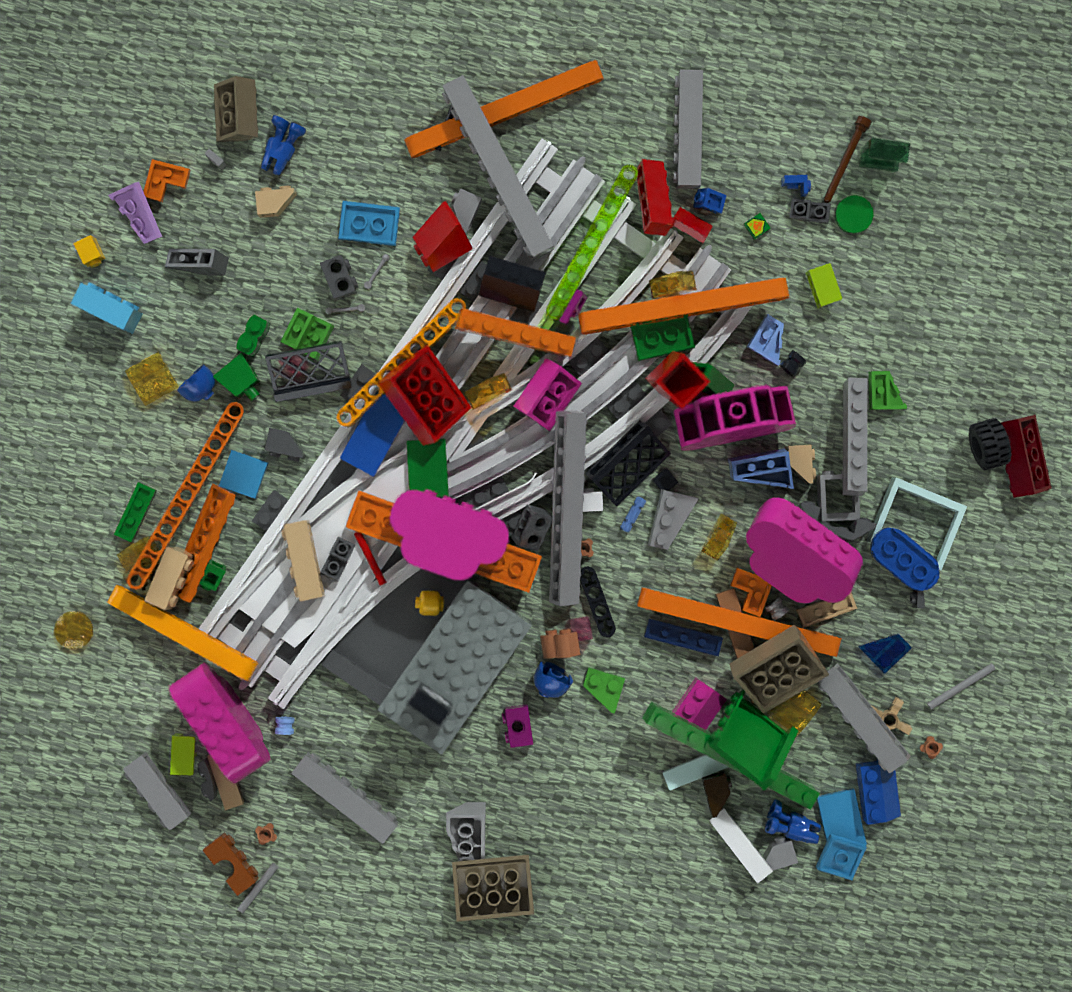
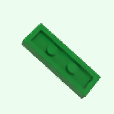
M141 482L137 483L114 535L131 543L134 541L157 492L156 489Z

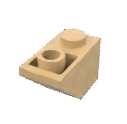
M280 186L276 190L265 187L261 188L260 191H255L257 215L260 218L280 216L297 196L295 189L291 188V186Z
M812 445L786 446L785 449L789 451L791 470L806 484L813 483V479H816V470L812 466V460H815V450L812 449Z

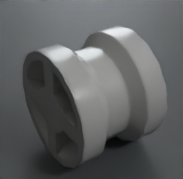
M780 597L765 607V610L772 614L771 618L774 621L789 611L788 607L782 604Z

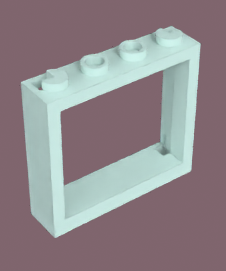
M891 478L874 520L876 528L870 531L866 541L871 543L873 536L882 529L897 490H903L955 512L936 559L941 571L967 506L899 478Z

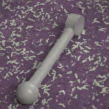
M384 254L382 256V261L380 262L379 266L377 267L369 281H366L364 283V287L366 289H370L372 287L371 283L379 273L384 263L389 260V255Z
M359 304L357 307L335 309L327 307L325 312L328 315L332 314L333 312L355 310L363 312L365 311V306L363 304Z

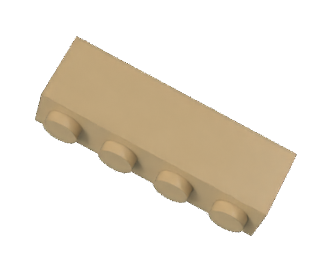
M303 520L284 524L282 536L284 541L287 540L288 544L286 555L287 559H291L292 563L290 574L291 578H295L296 586H294L295 597H299V601H305L325 596L310 521Z

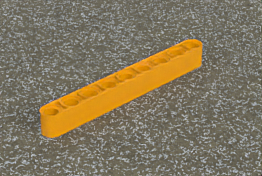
M459 298L451 300L337 413L338 423L343 427L353 426L385 394L378 385L383 375L396 368L399 359H408L412 356L413 353L410 350L413 345H419L421 348L428 345L431 349L456 324L458 313L453 312L452 307L455 304H460L466 309L465 302ZM441 318H447L449 324L442 327L438 324V321ZM428 331L434 332V339L426 340L424 338L425 333ZM378 386L379 393L374 396L370 395V387ZM359 399L365 400V407L362 409L355 407V403ZM344 413L351 414L350 422H342L341 417Z
M120 585L114 587L107 601L108 604L232 674L250 681L258 665L257 661L168 611L144 601V598Z

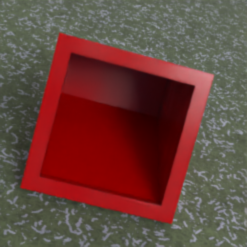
M446 201L441 203L413 236L416 243L413 246L418 256L423 255L420 257L425 267L430 266L433 272L473 249L459 220Z
M674 351L645 378L658 393L680 409H683L710 383L684 353Z

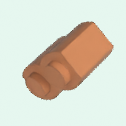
M557 629L547 630L545 635L540 636L544 659L569 658L580 655L577 632H571V629L559 630V633H557Z

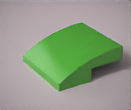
M297 308L280 342L293 349L326 344L334 326ZM315 351L311 352L309 356L318 360L321 354Z

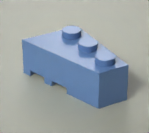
M786 449L728 458L730 477L735 481L794 489L789 451Z

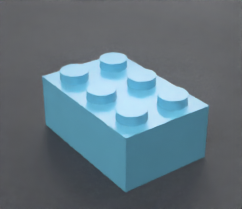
M90 282L88 285L80 284L70 304L122 330L134 333L143 313L138 311V306L126 300H123L121 303L122 298L108 291L103 294L104 289Z

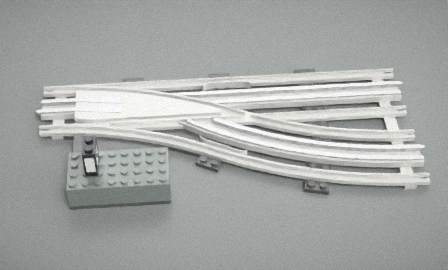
M543 138L516 176L526 195L535 183L550 193L536 214L548 234L554 250L533 260L531 256L527 257L523 249L525 244L520 239L515 242L504 260L544 271L582 216L597 226L544 304L538 301L533 313L479 296L487 265L481 260L508 222L504 213L507 211L505 206H500L499 202H497L470 240L473 247L471 251L435 272L430 267L428 268V271L442 280V282L381 367L382 369L456 297L458 292L473 302L469 310L576 337L571 357H563L545 352L546 355L521 374L519 372L535 349L514 345L477 400L471 404L472 408L439 438L446 439L449 497L456 499L455 504L462 505V502L473 505V510L480 512L482 508L493 512L492 516L500 519L506 525L509 537L513 535L521 518L519 510L553 491L554 467L535 478L537 474L535 473L527 483L511 491L508 490L502 475L555 444L556 423L548 431L525 416L485 441L480 435L479 430L488 417L519 399L545 358L561 367L569 363L580 376L577 380L582 384L564 411L576 410L586 412L588 420L606 406L618 420L585 445L586 462L584 470L599 460L639 420L648 425L656 437L672 425L670 420L660 410L669 400L655 389L647 395L635 381L658 357L638 361L631 331L609 351L597 338L602 332L581 334V328L579 327L570 335L575 326L570 322L567 324L560 322L561 312L612 239H616L643 258V260L599 309L631 304L659 270L675 281L661 298L718 289L731 271L727 265L721 264L709 255L712 250L711 245H708L703 250L699 248L687 265L672 255L684 238L678 234V231L670 229L666 236H661L655 243L625 221L636 204L628 196L625 197L623 194H620L609 210L595 201L594 198L605 184V181L597 174L594 175L583 167L585 157L579 158L578 161L573 159L562 177L549 169L547 165L558 149L551 145V142H547ZM752 306L719 311L722 315L698 342L695 349H692L687 355L691 362L706 364L742 322ZM690 316V317H688L689 323H691V321H692L696 316ZM456 329L452 332L436 357L459 390L464 386L496 339ZM431 331L425 333V339L428 337ZM413 345L410 350L411 353L415 354L421 346ZM399 359L397 361V366L404 362L406 359ZM361 364L351 378L352 388L344 389L340 396L350 401L376 374ZM370 387L369 394L374 396L376 391H379V387ZM357 400L355 407L357 409L364 408L365 400ZM350 413L348 414V416L346 417V419L344 420L343 423H348V422H350V420H351V414H350ZM360 418L351 427H343L342 425L339 427L290 499H287L276 490L272 491L252 520V522L267 532L199 629L214 638L220 639L228 646L258 662L250 681L238 677L242 680L239 685L240 690L245 689L247 686L253 687L261 674L266 671L279 680V683L268 699L273 701L274 705L284 709L304 681L322 663V666L380 705L378 711L442 755L529 631L532 623L469 578L454 580L416 567L406 561L401 547L363 534L387 582L381 586L379 585L354 536V533L357 531L345 526L358 490L393 503L400 494L409 491L406 441L418 440L408 424L404 422L376 475L373 477L340 459L342 452L361 420ZM649 434L643 439L642 446L651 443ZM309 520L320 572L337 537L355 544V548L338 582L321 575L325 596L299 601V597L296 598L294 593L296 582L295 578H291L290 567H292L291 559H287L286 548H288L287 540L284 541L282 529H284V524ZM421 591H438L440 596L444 597L443 611L439 612L437 616L421 615L419 609L415 608V599L420 597Z

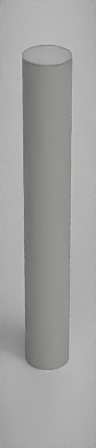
M275 863L270 865L237 908L238 911L241 913L245 912L279 868L278 865Z

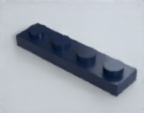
M648 618L644 634L645 638L718 657L723 637Z

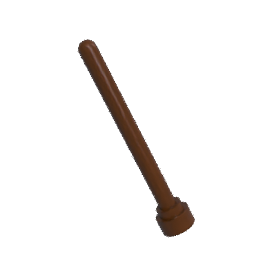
M858 116L855 121V133L824 197L825 203L831 202L863 132L869 130L872 121L864 116Z

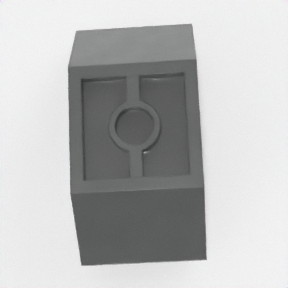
M810 501L801 502L797 506L810 517L818 520L821 507L815 506L816 504ZM867 518L856 519L847 528H836L830 526L828 522L819 521L820 524L849 544L876 528V524Z

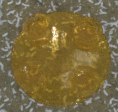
M69 611L58 618L55 623L54 633L57 641L63 647L79 649L87 645L93 637V626L90 619L83 612Z

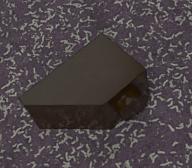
M724 772L702 778L710 813L713 818L718 816L731 794L729 789L732 787L731 779Z

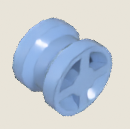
M275 717V722L277 723L275 734H294L292 724L295 718Z

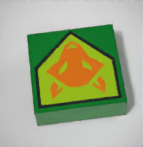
M761 213L743 224L754 240L771 229Z

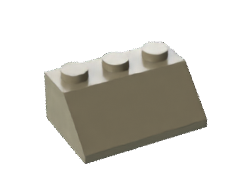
M234 76L214 84L216 142L248 141L258 137L257 90L254 79Z

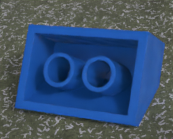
M878 761L856 763L863 821L869 825L888 822L900 817L901 812L895 770L891 773L883 770Z

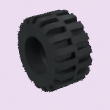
M992 418L970 425L969 443L976 462L983 470L986 471L1010 463V441L1005 428L998 419Z

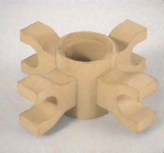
M895 697L890 709L884 711L872 706L883 721L887 715L894 716L893 723L886 724L890 730L897 728L908 735L913 728L900 721L897 717L904 703L903 700Z

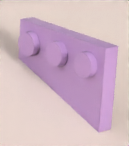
M139 182L108 195L112 201L115 200L120 206L119 211L122 215L125 214L131 221L130 226L144 244L162 237Z

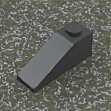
M169 249L165 267L209 276H225L229 257L216 249Z

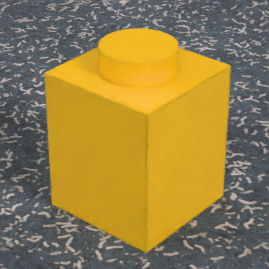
M92 235L73 243L82 263L87 267L99 266L102 263L101 261L106 259L96 238Z

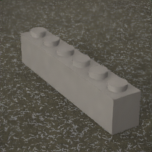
M680 70L678 76H675L674 81L675 88H678V95L674 96V107H678L677 114H674V126H677V133H674L673 143L677 145V152L673 154V164H677L676 171H673V183H676V189H699L701 186L703 70Z
M848 377L843 384V495L863 496L867 492V378Z
M837 663L827 670L829 676L818 681V687L822 692H826L829 695L831 704L835 708L838 707L840 709L843 719L848 724L851 723L856 736L859 739H863L867 744V750L872 755L875 754L879 759L878 763L881 768L891 773L907 762L910 754L840 665Z
M307 753L291 774L384 844L398 825L397 817L389 811L386 813L382 810V805L376 800H369L366 797L367 794L362 789L357 788L356 790L351 786L352 783L344 776L342 778L338 776L332 766L328 764L325 766L321 763V758L318 755Z

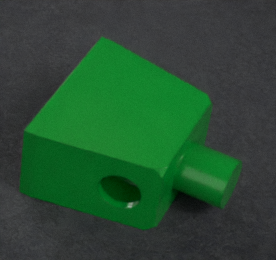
M242 353L213 376L238 398L245 394L252 402L260 396V393L254 387L260 380L247 357Z

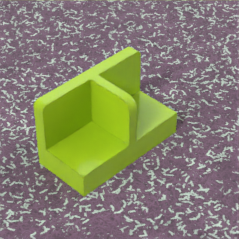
M830 263L806 272L817 309L842 300V295Z
M182 733L172 735L170 775L192 776L194 774L195 757L197 756V752H195V736H183Z

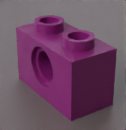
M528 704L505 707L502 719L503 724H507L508 731L505 732L506 743H510V748L533 745ZM516 721L521 722L523 725L519 731L512 728V724Z

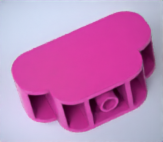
M764 385L721 393L698 399L693 404L686 405L683 409L677 408L673 411L682 451L697 450L776 434L796 427L787 386L771 388V386Z
M425 489L424 493L416 490L406 491L395 500L390 514L391 525L399 535L403 536L401 550L404 558L416 567L454 580H464L476 572L480 563L490 564L500 559L506 549L509 538L508 529L500 519L492 516L493 512L482 508L480 512L473 510V505L462 502V505L455 504L456 499L443 496V499L436 497L437 493Z
M782 498L767 500L759 508L746 534L747 544L753 550L750 557L752 570L784 595L799 603H810L817 598L832 603L844 600L852 592L863 565L862 556L854 547L800 508Z
M201 664L169 686L174 702L230 782L233 784L238 783L271 760L269 751L262 741L263 735L259 726L229 682L224 677L218 676L209 664Z

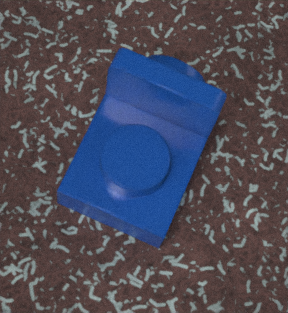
M784 175L781 179V185L787 186V189H798V186H801V197L808 195V192L811 190V181L808 180V175Z
M710 188L698 189L694 196L693 207L722 214L726 195Z

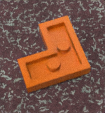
M152 159L143 191L145 197L163 203L167 184L186 189L191 170Z
M736 568L730 586L748 592L742 611L761 617L772 585L758 575Z

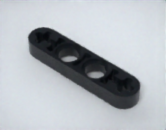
M584 566L580 570V581L596 626L603 637H611L614 635L616 628L596 571L590 566ZM588 569L589 572H593L590 578L592 582L596 580L597 584L585 587V583L588 584V580L582 577L585 574L584 570ZM592 587L599 589V596L596 598H591L588 594ZM599 605L606 608V613L603 616H598L595 613V608ZM607 616L610 618L606 620L607 625L612 626L609 634L605 631L602 632L601 629L604 628L603 622L598 623V620L605 619Z

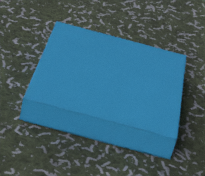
M231 450L219 486L256 499L269 463Z
M830 834L816 868L822 872L853 880L867 847L865 844Z

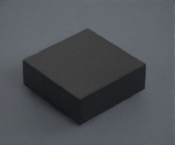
M667 468L652 479L660 491L661 489L669 491L679 483Z

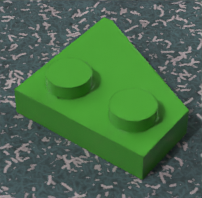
M890 371L868 372L869 410L907 409L906 403H903L899 395L898 387L893 382Z
M588 667L583 686L611 713L615 714L625 678Z

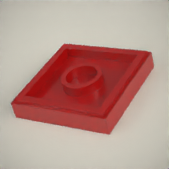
M682 207L678 209L673 217L674 227L701 243H704L713 227Z

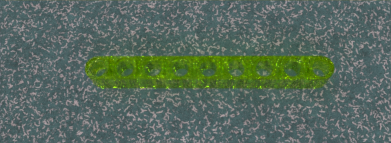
M625 165L619 172L548 303L546 316L550 321L554 322L561 319L625 202L638 175V170L634 165ZM626 171H630L633 173L634 177L632 179H626L623 173ZM621 188L624 191V195L617 196L614 190ZM612 205L615 208V212L607 213L605 207ZM598 222H603L606 225V229L600 231L595 225ZM594 239L597 246L590 248L587 246L586 241ZM584 256L588 262L585 265H580L577 262V258ZM570 273L577 274L578 280L576 282L568 280ZM561 290H566L569 293V297L561 299L558 293ZM557 307L560 310V314L555 317L551 316L549 313L550 308Z

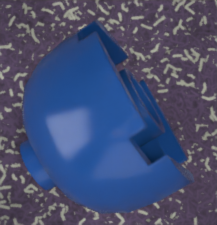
M203 364L188 380L186 379L177 391L182 397L191 402H198L203 398L208 400L214 394L212 391L215 386L214 374Z
M547 661L545 664L540 662L534 674V684L539 694L545 698H558L564 695L572 685L573 679L570 674L568 677L563 674L565 672L563 668Z

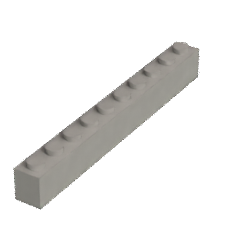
M462 75L443 85L444 93H442L446 104L451 103L453 107L451 113L455 121L459 120L462 126L459 128L464 138L468 137L471 143L468 145L473 155L477 154L480 158L477 162L482 172L486 171L489 175L486 179L491 189H496L498 194L495 196L500 206H505L507 211L504 213L509 223H514L516 228L513 230L518 240H523L525 244L523 249L527 257L531 256L535 260L554 250L548 234L465 77Z
M576 410L556 411L549 602L558 606L579 604L587 418L586 412Z

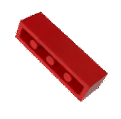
M642 159L636 169V178L644 234L666 236L674 225V218L671 215L672 203L669 201V186L666 181L667 171L663 161Z

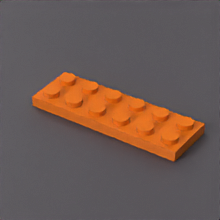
M213 483L185 548L187 552L194 555L192 558L193 566L190 571H187L185 585L179 590L177 596L190 603L197 593L199 582L204 576V570L212 557V551L215 544L219 541L220 532L227 522L228 513L234 505L236 497L232 492Z

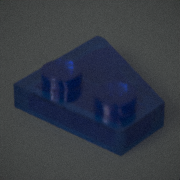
M898 633L858 646L883 674L891 669L912 648Z

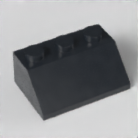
M489 255L479 296L534 313L546 272Z

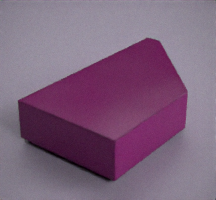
M576 289L560 322L567 324L571 317H576L580 313L587 300V296L582 291Z

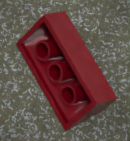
M1036 415L1000 422L1007 432L1011 446V461L1009 464H1006L1005 470L1009 476V488L1013 498L1034 495L1052 489Z

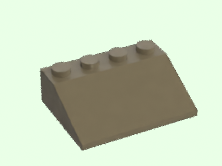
M796 625L791 626L729 664L733 678L763 713L829 676L828 671Z
M529 855L452 862L457 922L534 914Z

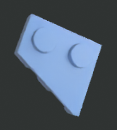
M766 314L747 348L772 364L779 366L781 361L779 360L780 348H782L781 336L784 324L771 315Z

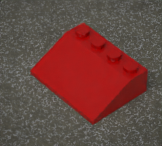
M425 345L391 370L378 382V385L422 445L435 443L472 408L428 345Z

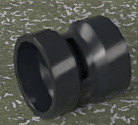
M792 350L788 354V359L782 361L780 367L787 374L795 377L799 367H803L807 362L800 354Z

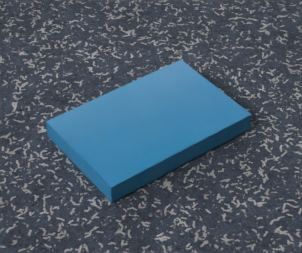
M343 201L338 239L396 246L400 207Z
M852 788L818 796L817 803L826 842L829 835L833 834L867 846L855 789Z

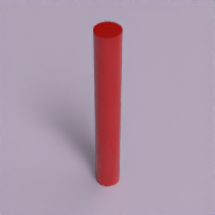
M360 532L354 533L379 585L387 583L363 534Z

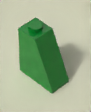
M692 362L710 381L701 391L709 396L732 391L734 384L714 366Z

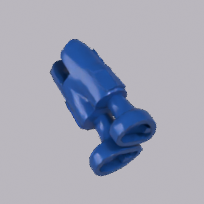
M273 115L271 121L276 127L274 137L268 138L261 168L268 171L273 158H275L277 162L273 174L280 176L295 151L294 142L298 137L305 134L306 129L295 123L290 124L287 120ZM289 128V133L286 141L281 142L286 131Z
M775 799L772 802L767 814L769 819L765 825L766 833L775 834L780 832L784 833L788 839L811 844L818 843L819 835L813 832H820L821 825L797 812L792 811L790 814L782 811V803L779 800ZM779 821L786 822L787 825L781 824Z

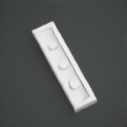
M725 808L719 812L717 817L709 820L757 883L773 872Z

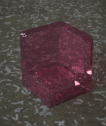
M294 355L289 361L299 366L303 358ZM278 361L281 365H283V361ZM305 361L301 368L306 370L310 364ZM286 364L285 368L292 374L296 370L288 364ZM298 371L295 377L299 378L302 373Z
M588 616L574 619L569 618L571 632H577L578 642L593 639Z

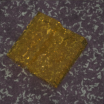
M159 351L125 370L145 406L179 387Z
M803 690L767 711V714L787 729H790L792 726L798 730V736L817 713L822 703Z

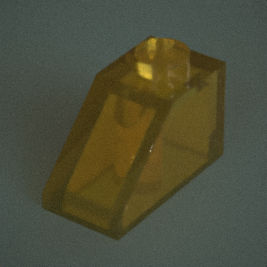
M505 373L485 380L466 391L465 394L474 410L512 391V388Z

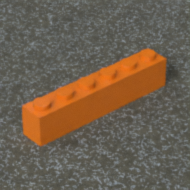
M464 308L459 310L455 326L456 330L563 357L572 356L576 337Z

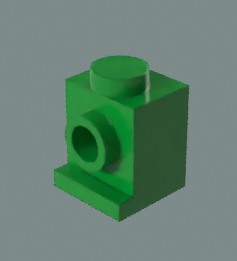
M210 559L199 584L201 588L207 591H216L226 572V566ZM211 572L215 574V577L210 578L208 574Z

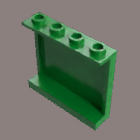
M744 690L739 693L736 691L730 698L731 703L724 710L725 716L717 723L719 727L711 735L712 741L709 747L765 790L776 781L798 730L792 726L787 731H784L743 698Z

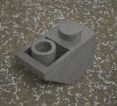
M269 428L265 451H270V456L281 457V454L288 455L289 460L298 462L300 458L305 459V453L291 432Z

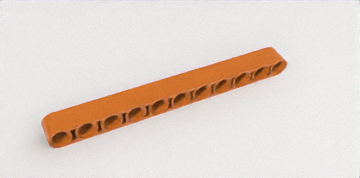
M594 60L488 103L480 108L490 127L599 83L604 80L597 60ZM452 118L405 138L404 141L411 158H417L434 151L437 146L441 145V147L463 139L464 136L459 128L462 126L459 120L455 121Z
M776 278L586 311L578 314L581 334H592L631 327V324L635 326L638 322L641 325L642 322L647 321L656 323L684 318V314L690 317L782 301L790 298L786 278Z
M232 402L225 409L129 573L127 584L132 589L139 590L146 585L166 547H168L243 418L244 409L240 403ZM236 407L241 411L239 416L234 417L230 415L229 411L232 408ZM228 424L231 430L228 433H222L220 426ZM219 441L221 447L218 450H213L210 447L211 442ZM202 458H210L211 464L208 467L202 466L200 464ZM199 474L202 480L197 484L192 483L191 476ZM188 490L192 493V497L185 501L181 499V493ZM178 507L182 509V514L180 517L175 518L171 515V510ZM165 524L172 526V531L168 535L161 532V528ZM155 541L162 543V549L158 552H154L151 549V545ZM145 558H149L152 561V566L148 569H144L141 566V562ZM135 575H139L142 578V583L139 586H133L131 583V579Z
M641 587L637 606L767 640L793 626ZM797 627L814 652L837 657L842 638Z

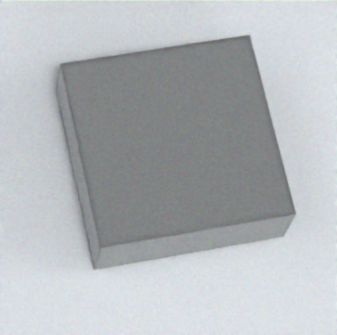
M210 149L205 152V156L220 170L227 166Z

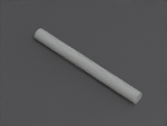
M992 663L928 702L929 709H934L996 670Z

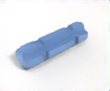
M636 497L634 506H631L625 517V522L623 521L620 526L623 531L630 532L632 523H635L641 512V507L643 508L646 503L645 499Z

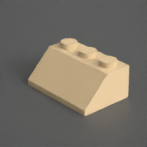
M166 547L144 601L164 610H170L172 607H175L178 602L177 594L186 582L185 575L193 566L192 558L194 555L180 547Z

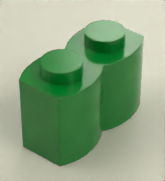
M256 315L251 316L246 323L245 332L237 341V350L254 357L260 350L261 340L269 332L270 323Z

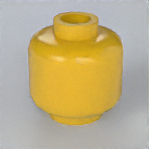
M423 590L420 593V597L415 599V608H418L419 613L423 616H437L439 612L443 611L444 597L440 596L438 591Z

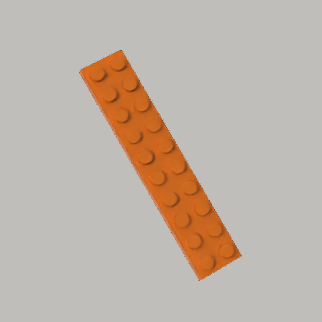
M358 490L345 527L399 547L402 544L403 536L393 529L390 521V514L394 503ZM507 544L500 559L490 564L480 563L475 574L529 593L542 556Z

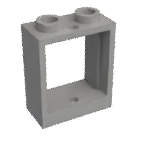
M822 471V475H817L818 507H821L818 521L859 519V496H852L853 512L826 513L825 480L843 479V471L838 475H834L833 471Z

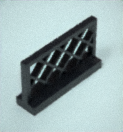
M342 341L265 355L274 390L275 402L352 388L351 375L349 374ZM339 347L340 354L336 359L327 354L330 348ZM317 351L322 355L318 362L308 357L311 352ZM298 355L303 358L299 366L289 361L292 356ZM324 357L334 362L329 370L320 365ZM272 359H279L284 362L279 370L272 366ZM305 361L314 365L310 373L301 368ZM286 364L296 369L291 377L282 372ZM338 364L344 368L345 374L336 375L332 370ZM317 367L326 372L323 378L318 379L313 376ZM298 371L308 376L304 382H298L293 379ZM279 375L288 379L286 385L277 387L276 379Z
M639 420L585 474L617 507L671 453L654 435L648 425ZM649 434L651 444L642 446L643 439ZM642 449H650L649 458H641ZM654 449L663 450L664 453L659 458H653ZM632 450H637V459H629V453ZM636 462V470L627 472L628 463ZM641 462H649L648 468L645 471H640ZM618 463H624L623 472H615V466ZM629 475H635L632 484H626V479ZM605 476H610L609 485L602 486L599 483ZM614 476H622V485H613ZM613 489H621V494L614 499L612 497Z

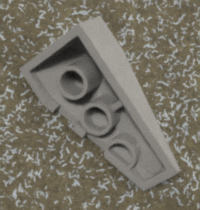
M466 802L446 812V832L448 837H450L458 861L485 859L486 802Z

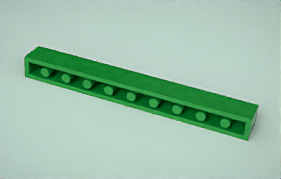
M651 701L642 717L647 725L743 774L709 747L712 741L711 732ZM780 770L776 781L768 787L810 810L820 795V792L812 785L783 770Z

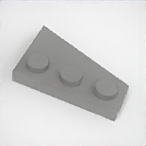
M661 489L648 545L668 550L699 498Z

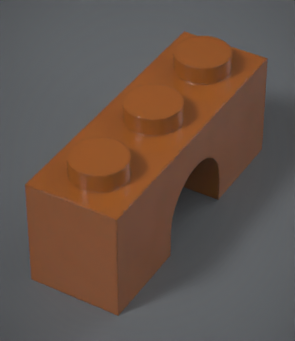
M224 832L205 846L203 852L213 865L221 860H228L233 864L234 873L227 878L226 882L238 896L256 883L259 879L257 876L258 871L253 865L250 866L247 863V857L242 850L238 851L235 847V841L232 836L226 835Z

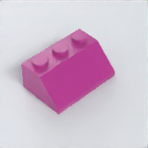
M545 358L513 407L550 431L556 423V411H564L582 383L560 365Z
M695 677L672 712L706 730L727 698Z

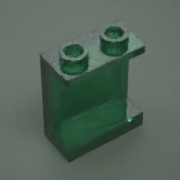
M871 138L861 148L859 167L897 172L899 162H908L910 143Z

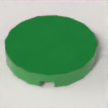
M851 195L842 199L835 210V221L838 227L846 233H861L870 226L874 217L870 202L858 195Z

